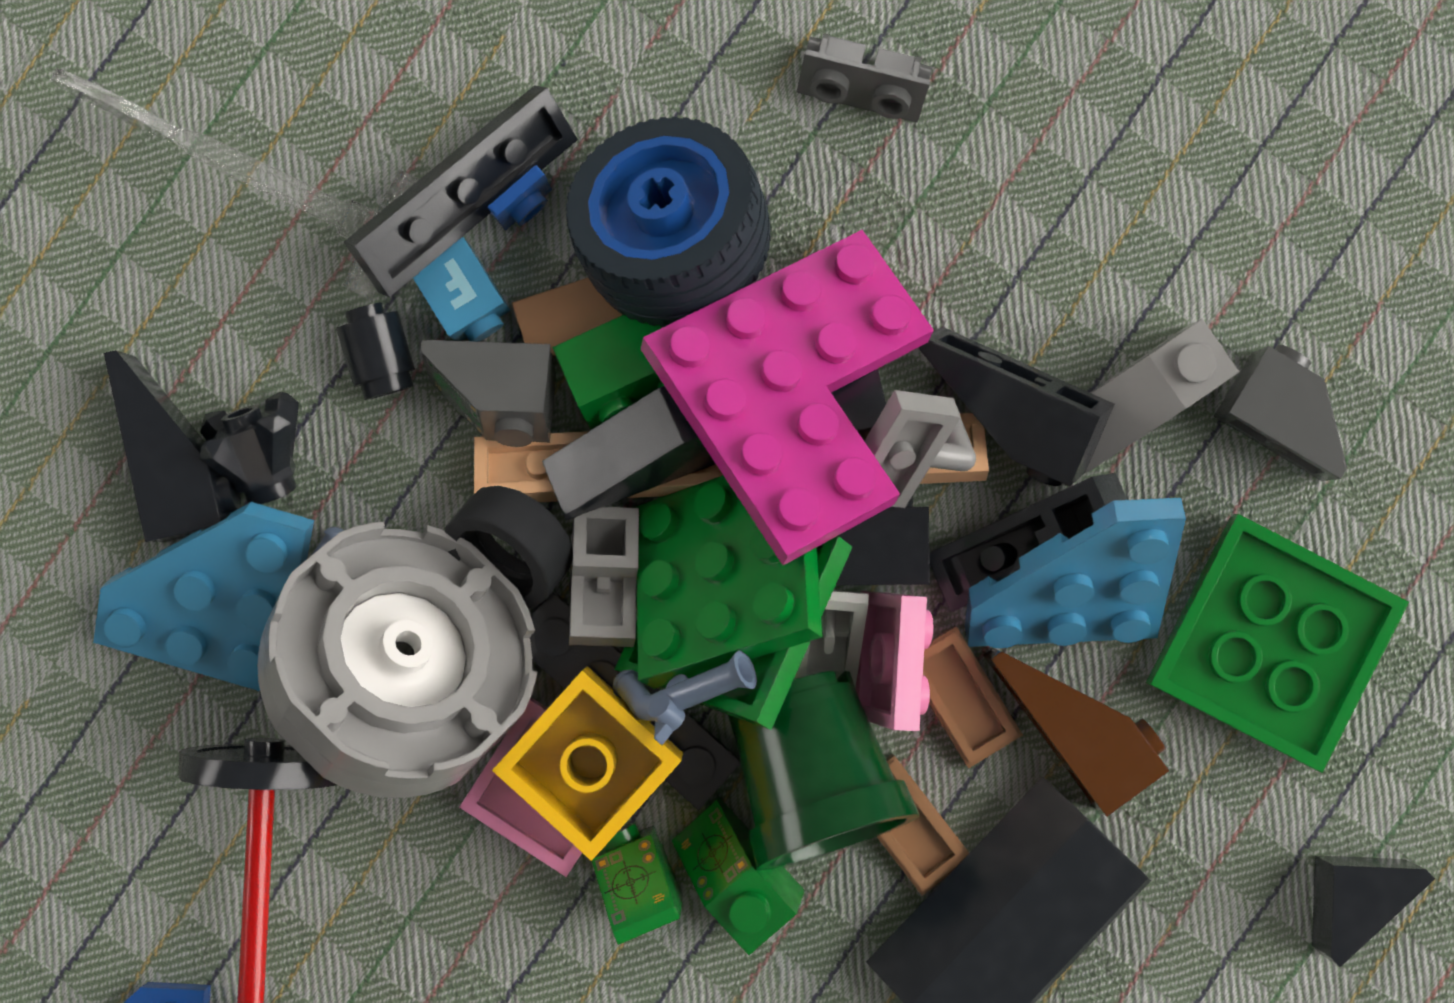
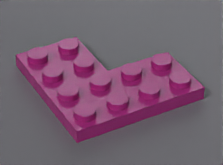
M863 230L643 337L641 351L782 565L791 562L893 506L900 495L899 491L831 393L928 343L934 329Z

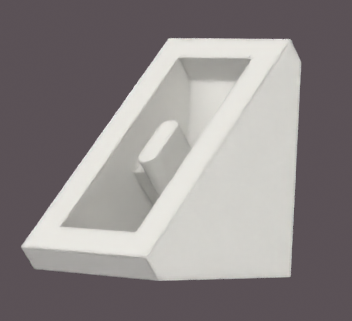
M833 590L821 617L822 638L810 642L794 679L827 671H834L838 678L844 671H850L856 686L869 594Z

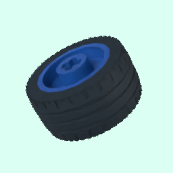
M660 117V119L654 120L653 118L646 122H638L634 126H628L625 130L616 132L614 136L608 137L604 140V143L598 145L595 151L587 156V160L582 162L580 170L574 176V181L571 182L570 192L567 195L566 220L574 251L595 289L614 309L632 320L636 319L639 323L665 327L752 284L754 281L756 282L759 272L763 270L764 262L768 257L767 252L770 249V219L768 207L756 172L737 142L731 139L727 133H723L720 128L712 127L710 123H703L697 119L691 120L687 117Z

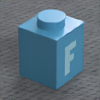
M464 237L455 242L413 278L446 333L454 341H462L466 338L473 342L484 340L504 325L499 317L511 311L475 251Z

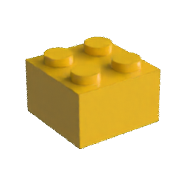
M587 666L492 771L592 861L682 761L683 752L669 739L663 745H660L654 739L655 726L649 721L635 717L623 699L614 694L613 688Z

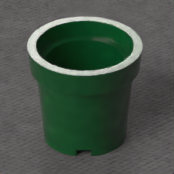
M827 671L794 679L772 730L728 715L736 740L755 828L749 831V838L757 870L784 867L833 853L886 834L916 820L920 816L905 781L895 780L858 697L850 671H844L838 678L834 671Z

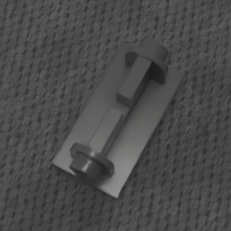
M823 33L822 39L809 37L796 93L812 96L826 103H841L873 111L886 118H901L918 123L930 85L932 66L921 64L922 57H913L878 48L875 63L872 66L862 63L866 48L865 44L832 37L826 33Z

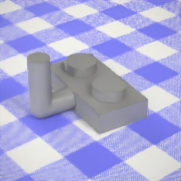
M894 390L865 440L866 445L900 493L897 501L891 507H906L929 468L968 471L976 462V454L954 398Z

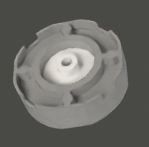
M384 521L372 522L339 532L291 572L271 611L260 641L257 667L261 697L267 715L275 730L323 778L340 787L376 797L409 798L427 795L458 783L501 741L523 715L530 701L537 671H532L530 637L535 629L527 605L519 590L472 543L461 537L455 541L445 533V530L429 525L421 533L403 529H384ZM456 549L461 560L458 561L448 552Z

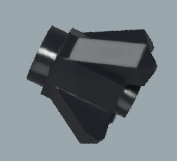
M278 392L265 400V409L262 413L258 405H252L235 410L229 414L225 411L205 414L200 433L206 441L202 445L199 459L232 482L237 493L244 492L248 504L250 502L264 504L289 494L297 487L293 477L296 469L293 461L299 402L288 393Z

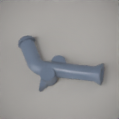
M737 651L729 662L694 677L688 678L683 674L676 675L669 681L665 689L650 694L645 685L638 681V672L631 669L623 670L613 680V692L617 697L623 699L635 717L645 721H655L654 739L660 745H663L672 732L682 725L685 719V712L683 710L738 687L754 689L757 677L749 657L744 652Z

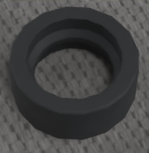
M503 486L482 487L468 499L445 527V533L455 541L461 537L472 543L519 590L528 609L535 608L548 598L568 572L571 565L573 552L569 536L557 518L540 502L515 489ZM491 534L508 543L522 556L524 561L508 553L495 541ZM456 549L448 552L458 561L461 560Z

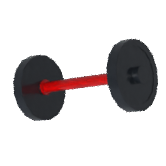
M247 738L244 739V744L188 747L179 751L178 778L182 782L219 788L248 789L237 1003H264L275 790L313 789L337 785L323 778L291 745H284L285 740Z

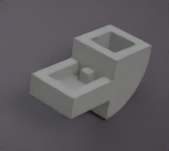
M601 507L573 518L571 536L573 557L569 578V645L634 647L636 639L639 508Z

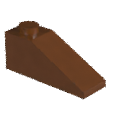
M992 648L983 655L1093 807L1106 817L1169 772V769L1158 756L1166 750V747L1143 718L1134 723L1130 717L997 649Z

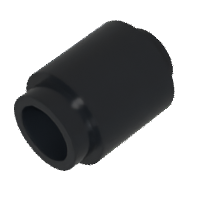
M382 302L345 312L347 324L337 327L336 331L353 386L361 387L364 400L375 399L414 387L410 372L415 370L398 311L385 313Z

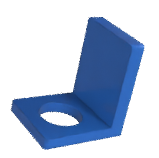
M535 165L491 203L488 209L491 212L490 214L506 231L515 222L521 226L536 216L547 204L548 200L545 196L552 188L546 175Z

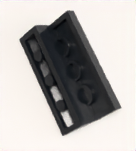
M1042 777L877 949L866 963L903 1003H1035L1151 880L1085 815Z

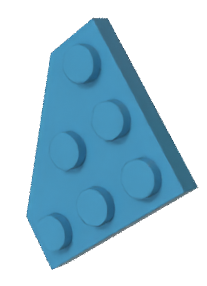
M1182 499L1114 500L1092 513L1094 523L1092 526L1070 539L1059 533L1019 558L1020 569L1001 581L997 582L988 576L970 587L965 619L968 646H990L1000 649L1021 644L1054 643L1067 646L1088 641L1117 640L1124 643H1132L1143 639L1158 638L1186 521Z
M250 502L230 513L226 519L204 531L200 529L166 547L155 557L133 569L129 567L112 576L100 588L93 643L260 691L257 664L262 633L291 572L307 560L314 520Z

